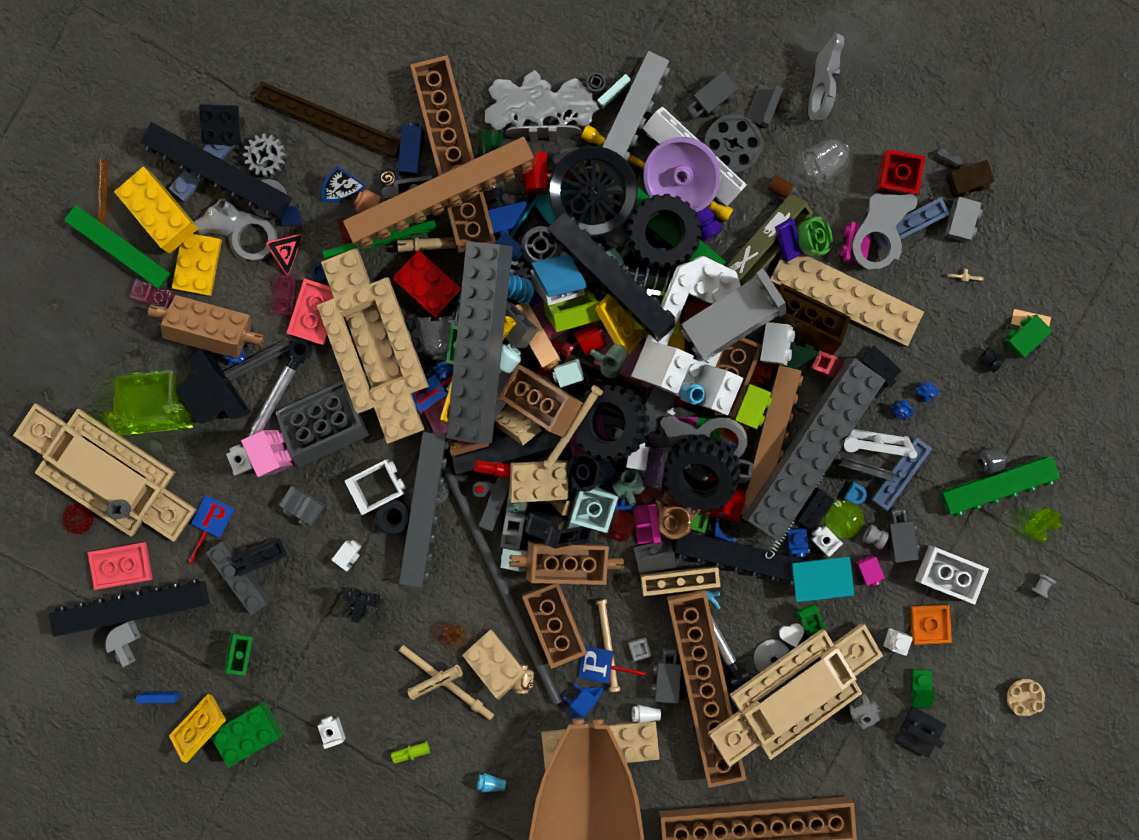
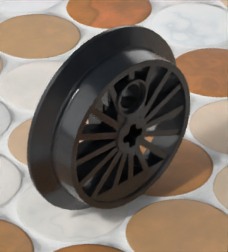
M586 146L568 153L554 168L548 185L549 203L556 218L558 219L563 213L569 217L574 214L581 216L578 226L582 230L586 229L592 237L603 236L620 228L634 211L638 197L637 180L629 163L617 152L600 146ZM592 160L591 180L584 165L585 161ZM596 163L601 167L597 180H595ZM578 164L581 165L587 182L584 181L573 167ZM570 171L583 186L566 179L567 173ZM605 171L608 175L600 182ZM610 178L615 181L604 186ZM565 182L581 190H561L562 183ZM618 185L623 191H613L607 189ZM589 189H597V196L591 195L589 197ZM561 194L576 195L573 199L562 203ZM606 195H626L625 202L622 203ZM604 200L621 206L622 209L616 214ZM577 201H582L585 207L581 211H576L574 204ZM600 203L614 216L613 219L608 222L606 221ZM567 205H570L572 210L569 214L564 209ZM595 205L603 224L595 225ZM591 207V225L583 224L585 215Z

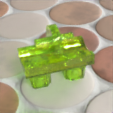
M1047 507L1045 510L1042 509L1039 513L1036 510H1032L1030 513L1033 518L1023 530L1026 534L1042 543L1048 538L1046 530L1049 528L1057 530L1062 526L1060 522L1062 516L1050 507Z

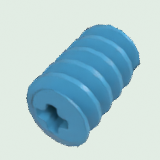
M510 273L507 298L522 304L529 303L534 294L533 283L528 279Z

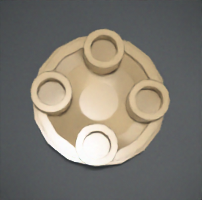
M1021 679L1010 686L1007 692V703L1016 715L1031 716L1044 709L1045 693L1039 683L1031 679Z

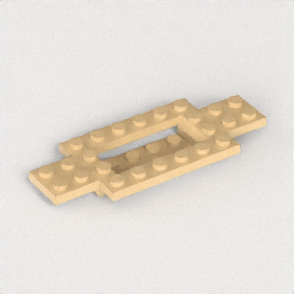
M357 248L322 261L321 264L334 299L321 303L317 307L357 414H360L367 410L375 409L387 444L423 431L424 427L412 394L429 386L390 279L384 278L371 283ZM343 317H346V320H347V323H348V325H349L351 334H352V336H353L355 345H356V347H357L359 356H360V358H361L363 367H364L365 372H366V375H367V377H368V380H369L371 389H369L368 383H367V381H366L365 375H364V373H363L361 364H360V362H359L357 353H356V351H355L353 342H352V340H351L350 334H349V332H348V329H347V326H346V323H345Z
M34 403L13 435L43 455L44 459L35 471V474L131 537L134 536L142 522L175 542L197 510L166 489V486L176 473L175 471L81 409H77L69 422L66 423L39 404ZM82 436L86 437L87 439H89L105 451L109 452L110 454H112L113 456H115L116 458H118L119 460H121L122 462H124L125 464H127L128 466H130L146 478H143L142 476H140L139 474H137L136 472H134L133 470H131L130 468H128L127 466H125L124 464H122L121 462H119L118 460H116L115 458H113L112 456H110L109 454H107L106 452H104L103 450H101L100 448H98ZM120 499L128 501L131 505V512L126 518L115 520L109 517L107 506L110 502Z
M863 623L834 643L827 632L821 629L729 694L739 711L708 732V735L729 767L759 745L767 758L772 760L860 696L862 692L855 681V676L883 657V654ZM820 657L821 660L761 703L758 702V700Z

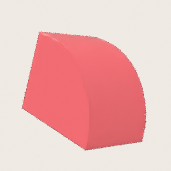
M819 351L812 369L834 379L843 362L836 356Z

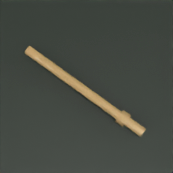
M403 645L400 648L399 652L432 677L437 675L438 671L406 646ZM450 681L445 686L469 704L473 711L479 712L488 720L493 718L494 714L485 708L481 701L472 698Z

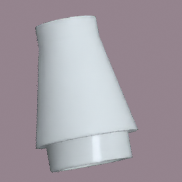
M639 704L632 708V721L637 722V724L656 720L660 721L661 719L660 709Z

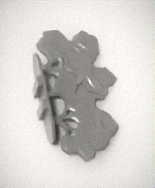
M534 70L524 77L521 87L513 84L511 80L497 79L493 82L488 92L496 100V103L485 110V122L490 123L496 130L504 128L508 123L515 124L516 127H511L505 132L506 136L512 138L524 136L525 138H530L531 142H538V138H549L550 141H557V137H573L581 134L582 131L579 127L567 124L575 120L582 126L589 125L592 122L593 113L599 110L598 103L592 98V92L584 87L583 83L577 78L565 82L554 93L551 91V85L546 80H541L540 75ZM567 110H572L570 117H565L564 120V113ZM575 113L578 114L577 118H573ZM514 115L518 116V121L514 120ZM553 116L559 120V125L543 126V120L545 117ZM526 119L537 122L538 126H523Z

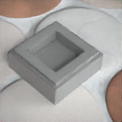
M646 637L628 642L633 662L651 657Z

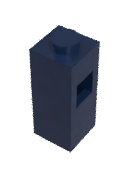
M408 123V125H403L397 169L399 174L419 176L424 130L417 123Z

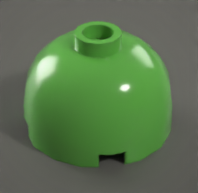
M822 217L806 219L797 228L799 247L806 255H824L830 250L828 247L832 243V231L829 224L821 220Z

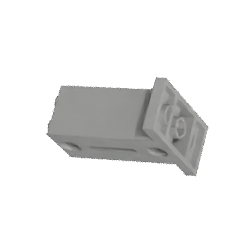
M764 269L758 271L755 278L682 323L684 329L681 332L689 343L691 341L694 343L695 346L692 349L699 359L709 360L778 315L781 317L786 314V303Z

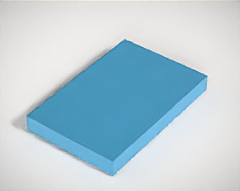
M568 254L532 263V269L548 297L586 288L584 278Z

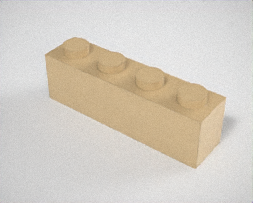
M716 566L640 575L643 596L721 587L719 569Z

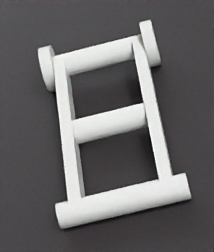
M853 429L843 444L848 452L865 449L909 456L912 459L917 457V453L908 436L901 437ZM857 438H859V439H865V440H872V441H874V442L864 441V440H858ZM884 443L903 445V446H905V447L895 446V445H889V444H884Z

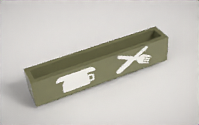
M790 194L726 266L736 271L741 286L757 276L756 273L761 269H765L781 251L775 226L791 218L794 220L797 229L803 221L811 217L814 212L806 201Z

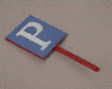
M585 645L587 654L581 657L578 677L609 684L611 669L645 676L646 673L612 666L614 651Z

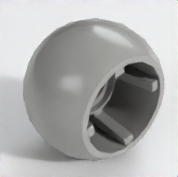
M534 227L527 231L521 240L520 246L523 248L521 251L523 253L522 257L531 266L533 262L561 255L562 248L548 235V227ZM544 236L549 237L554 244H550L548 239ZM534 237H536V238L533 240V243H532V244H529V242H530ZM540 241L545 242L547 245L543 251L536 249V244ZM533 249L539 255V259L534 258L528 250ZM549 249H551L553 253L548 258L543 259V255H546Z

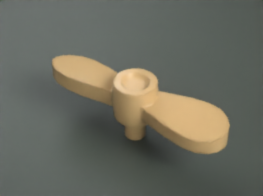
M964 269V274L962 275L947 274V278L961 279V281H969V279L983 280L984 278L981 276H970L968 269Z

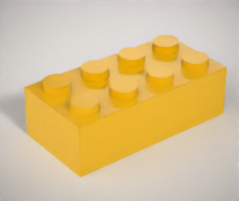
M144 166L114 191L160 248L168 253L174 251L199 229L155 175Z

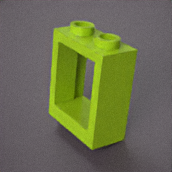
M587 287L584 288L585 295L548 306L543 300L545 316L556 332L601 320L595 310L600 300L597 301L595 294L591 293Z

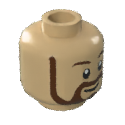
M521 665L527 674L511 688L513 693L524 694L533 688L534 672L527 669V665Z

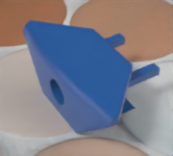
M577 683L574 684L580 690L575 698L571 701L566 696L563 697L570 704L569 708L571 709L572 719L584 718L598 701L603 691L602 686L581 688Z

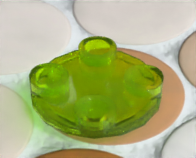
M841 500L834 503L827 511L826 524L835 536L850 538L861 530L864 524V515L857 504Z

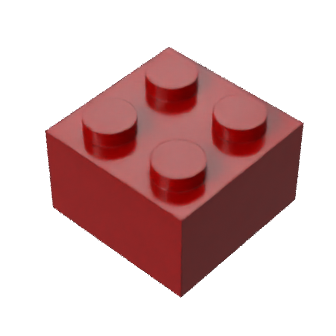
M887 149L882 153L875 191L893 195L913 194L917 196L920 190L926 156Z

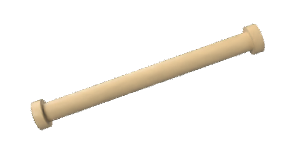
M593 385L591 388L592 392L575 416L565 436L560 439L549 458L544 460L543 465L546 468L553 470L555 467L554 463L597 397L602 395L603 391L599 387Z
M607 599L596 600V605L599 608L604 648L613 651L606 610ZM614 656L612 660V666H615ZM611 669L609 692L620 691V686L617 683L616 670Z

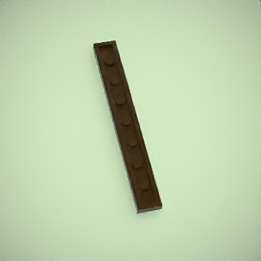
M260 82L254 100L387 156L397 158L401 139L265 82Z

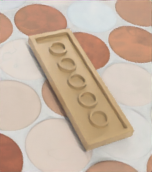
M656 721L637 724V722L609 724L626 763L660 759ZM566 729L541 732L545 770Z

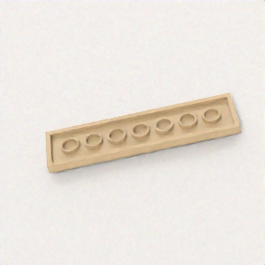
M801 254L788 262L784 261L781 255L770 278L772 283L781 286L783 283L850 316L851 321L905 347L909 345L924 313L805 254Z

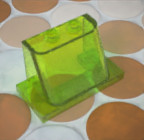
M173 370L152 371L151 373L142 374L133 373L132 375L115 377L113 411L103 413L104 421L114 433L129 435L193 427V420L182 403H179L176 392L177 379Z

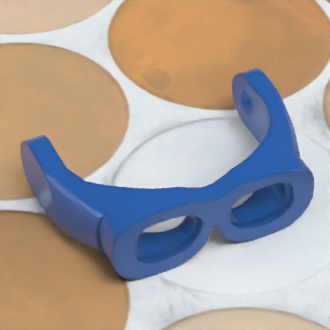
M714 517V537L725 541H737V538H727L721 533L719 528L720 518Z

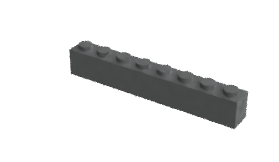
M425 430L422 435L399 582L402 585L422 588L429 580L430 571H427V565L431 564L433 555L430 552V546L434 545L436 534H433V527H437L439 515L435 514L436 508H440L441 496L438 495L439 489H443L444 477L441 476L442 470H446L447 458H444L445 451H449L450 439H447V434Z

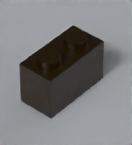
M988 160L952 171L946 175L953 197L957 195L960 197L968 196L975 189L978 192L990 188L989 184L995 182Z

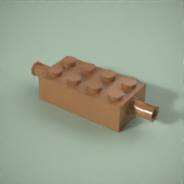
M175 295L170 307L167 309L152 304L150 305L151 308L148 309L149 317L163 320L161 323L162 336L167 340L237 359L245 342L260 347L264 343L265 335L250 332L251 321L248 314Z
M528 541L526 556H509V559H511L509 567H526V580L531 583L606 585L607 570H623L624 567L620 565L624 564L623 558H608L609 546L602 543H580L554 549L544 544L545 541Z

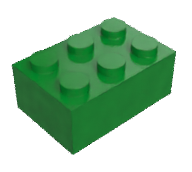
M263 701L222 724L211 736V739L227 767H230L278 740L283 735V732L268 705Z

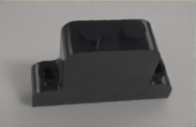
M204 349L197 351L192 356V364L196 369L195 373L181 382L176 388L178 400L182 405L186 406L190 418L197 423L203 424L213 421L224 412L230 419H238L248 415L251 412L230 380L226 378L224 371L211 352Z
M551 510L531 511L526 515L524 524H526L525 532L545 540L544 544L554 549L588 542L592 531L591 528L571 523L568 517Z

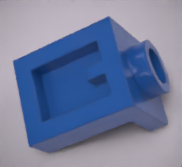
M788 529V552L793 554V557H804L805 553H810L807 529Z

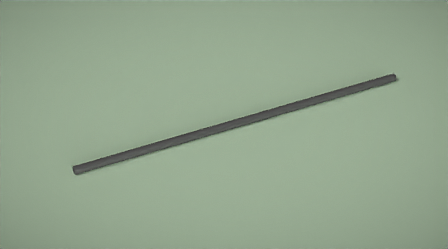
M419 413L424 427L423 432L425 430L433 432L425 413ZM447 460L446 470H442L547 694L552 704L556 705L561 702L559 694Z

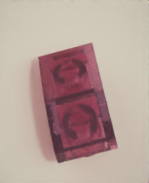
M276 274L274 314L293 315L296 297V275Z
M135 279L129 297L167 309L170 307L176 293L164 288L158 289L152 284Z
M543 301L531 307L550 341L567 331L556 332L545 316Z

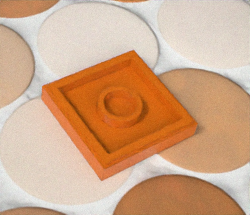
M949 604L910 606L913 645L952 643Z

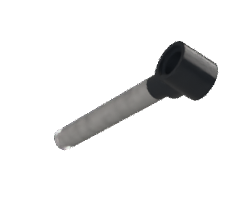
M295 340L290 345V353L288 354L290 359L252 424L250 434L247 433L248 436L263 431L300 363L304 364L305 360L312 355L313 347L308 341ZM301 344L305 346V353L302 355L297 351L298 346Z
M712 617L719 654L730 672L728 678L734 690L751 680L746 669L738 665Z

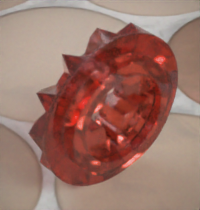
M81 503L70 505L62 514V523L65 525L66 530L73 534L85 533L93 525V512ZM76 513L77 516L85 517L82 518V520H79V524L76 521H71L73 518L76 517Z

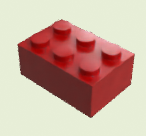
M420 250L393 277L401 287L436 319L457 299L462 290Z

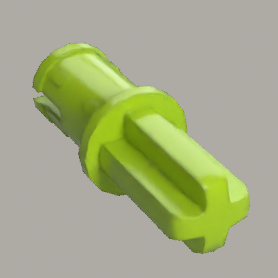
M426 741L415 746L408 745V748L392 752V761L399 763L430 754L428 742Z

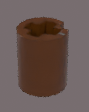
M775 175L768 190L786 199L793 184Z

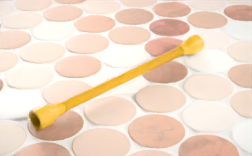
M590 125L585 127L580 137L588 143L603 146L606 141L605 137L601 136ZM632 154L629 155L627 161L643 170L645 167L644 161H640V159ZM712 201L707 206L710 207L717 218L724 222L728 220L733 211V208Z

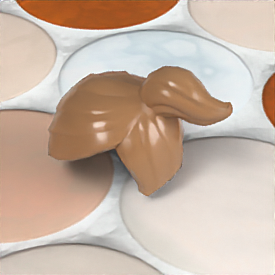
M656 498L660 532L669 539H679L689 534L691 529L689 513L681 506L667 507L663 501Z

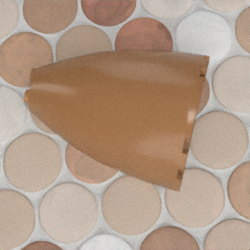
M574 718L572 723L568 725L544 772L535 801L529 840H644L639 800L632 775L609 725L604 723V719L594 718L590 722L584 721L582 718Z

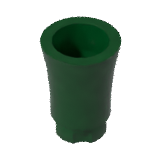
M478 130V158L500 148L504 133Z

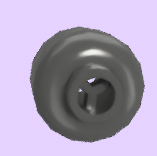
M989 448L979 452L976 465L985 474H993L1005 468L1007 457L999 448Z

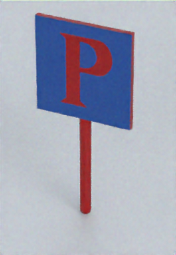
M434 374L427 379L429 387L412 394L420 414L447 397L443 386L452 381L453 375L446 382L440 383Z
M205 495L191 525L204 530L189 560V564L193 563L207 532L221 538L235 510L234 508Z

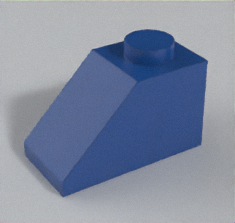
M526 201L488 210L494 235L501 237L504 232L510 235V231L514 229L527 209Z

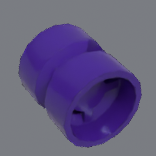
M710 207L701 210L697 215L698 220L700 219L701 221L700 230L702 231V236L700 240L702 242L709 240L723 230L719 222L713 219L715 215Z

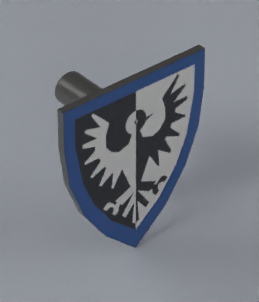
M337 165L328 173L322 183V201L334 202L350 198L364 189L367 184L346 171L345 166Z

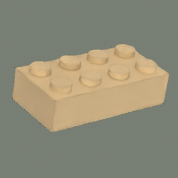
M510 405L494 418V423L498 429L522 445L542 431L539 424Z

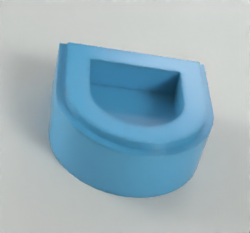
M852 481L843 498L853 504H861L865 501L867 493L864 487Z

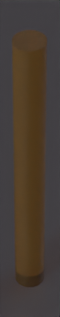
M99 160L98 221L106 226L107 160Z

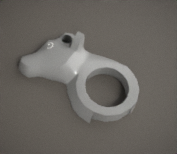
M836 32L816 58L815 76L808 104L810 120L824 121L829 115L836 98V82L832 74L839 75L840 55L844 46V36ZM824 91H825V96H824L822 105H821V107H820L821 99H822L823 93H824Z
M874 194L869 199V207L866 210L868 215L856 232L851 249L855 261L860 266L870 270L881 269L889 265L894 259L899 260L902 243L896 225L903 219L906 213L916 208L918 200L913 194ZM869 233L881 234L888 243L887 255L880 262L868 261L861 252L862 240Z
M220 198L216 204L208 208L202 217L194 221L199 228L196 231L199 235L215 234L227 236L234 256L245 264L247 260L257 262L271 255L267 246L264 250L255 254H250L243 250L240 244V236L245 228L251 225H259L266 230L268 241L278 239L276 230L269 221L238 209L231 200L226 198Z
M671 414L665 416L660 423L672 447L674 444H678V441L682 438L687 440L690 435L699 437V434H705L706 437L710 438V432L717 428L730 429L737 435L739 444L732 449L735 451L734 455H737L738 458L744 453L748 440L744 428L737 421L730 418L711 419L698 429L692 424L678 420Z

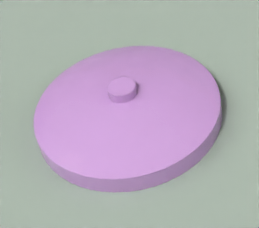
M674 137L659 144L649 155L644 167V184L650 198L656 194L662 196L666 193L672 197L677 195L681 197L682 201H688L693 210L695 209L696 212H699L706 208L717 195L721 184V169L715 154L704 143L690 137Z

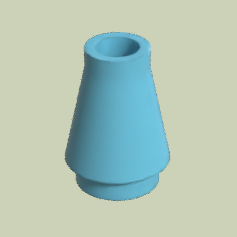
M486 773L483 775L479 774L477 790H481L482 793L505 791L506 780Z

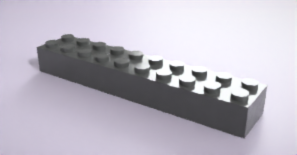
M466 242L446 438L476 444L492 443L513 246Z
M847 358L742 519L771 539L780 542L843 446L845 439L849 437L876 396L885 379L856 358Z

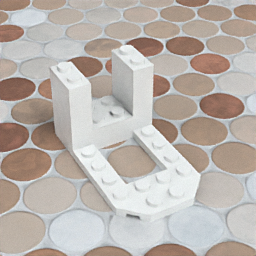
M700 256L693 261L681 264L675 270L661 307L665 311L669 310L675 316L676 325L688 294L712 305L741 286L737 273L705 256ZM674 328L659 342L648 335L631 375L632 377L680 397L679 390L683 384L688 382L698 384L704 388L705 398L697 405L725 415L729 414L743 378L727 370L715 367L721 352L707 361L698 357L695 360L693 355L667 345Z

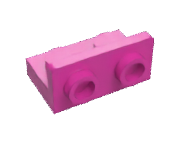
M851 222L848 226H845L843 237L846 240L845 245H842L840 256H843L842 262L858 264L851 250L853 238L861 226L856 224V222ZM871 233L867 234L861 243V252L866 259Z

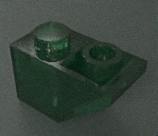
M793 341L790 344V350H792L791 360L787 362L785 367L796 369L818 356L819 351H815V347L810 345L796 346V342Z

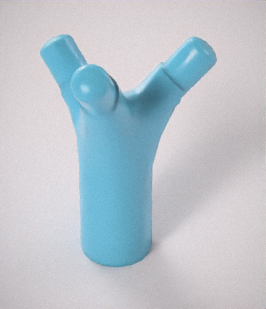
M706 591L708 600L717 609H720L721 607L714 598V596H719L720 593L717 591Z

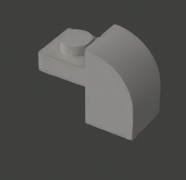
M506 511L500 547L519 550L525 514Z
M134 620L113 629L106 639L107 653L115 650L116 660L122 667L136 661L128 643L141 637Z

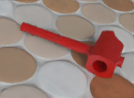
M537 151L534 157L535 166L532 167L533 170L525 174L521 173V181L525 183V193L530 195L547 194V182H549L552 174L547 173V152ZM567 173L565 176L568 180L579 182L572 173ZM584 173L579 174L586 181ZM595 173V180H597L599 173ZM603 173V176L600 181H602L608 174Z

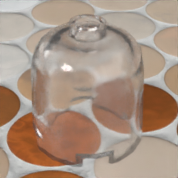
M828 138L802 151L801 155L804 156V159L801 160L807 176H813L816 180L814 183L821 185L848 168L850 149L847 144L839 139Z
M445 315L439 317L438 320H433V316L417 317L425 349L422 353L432 356L433 360L444 359V355H447L450 345L451 325H456L455 316Z

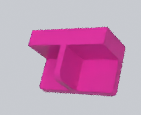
M656 504L633 506L638 544L662 542Z

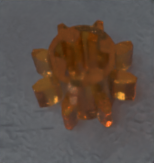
M455 622L450 627L447 624L446 629L448 632L442 633L443 636H447L445 643L451 642L453 647H455L457 642L463 644L461 637L467 636V633H462L464 625L459 627L457 622ZM453 630H456V634H459L456 639L453 638V635H450Z

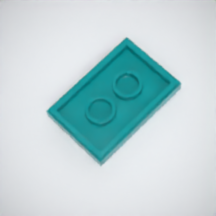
M849 556L791 563L796 602L854 596Z

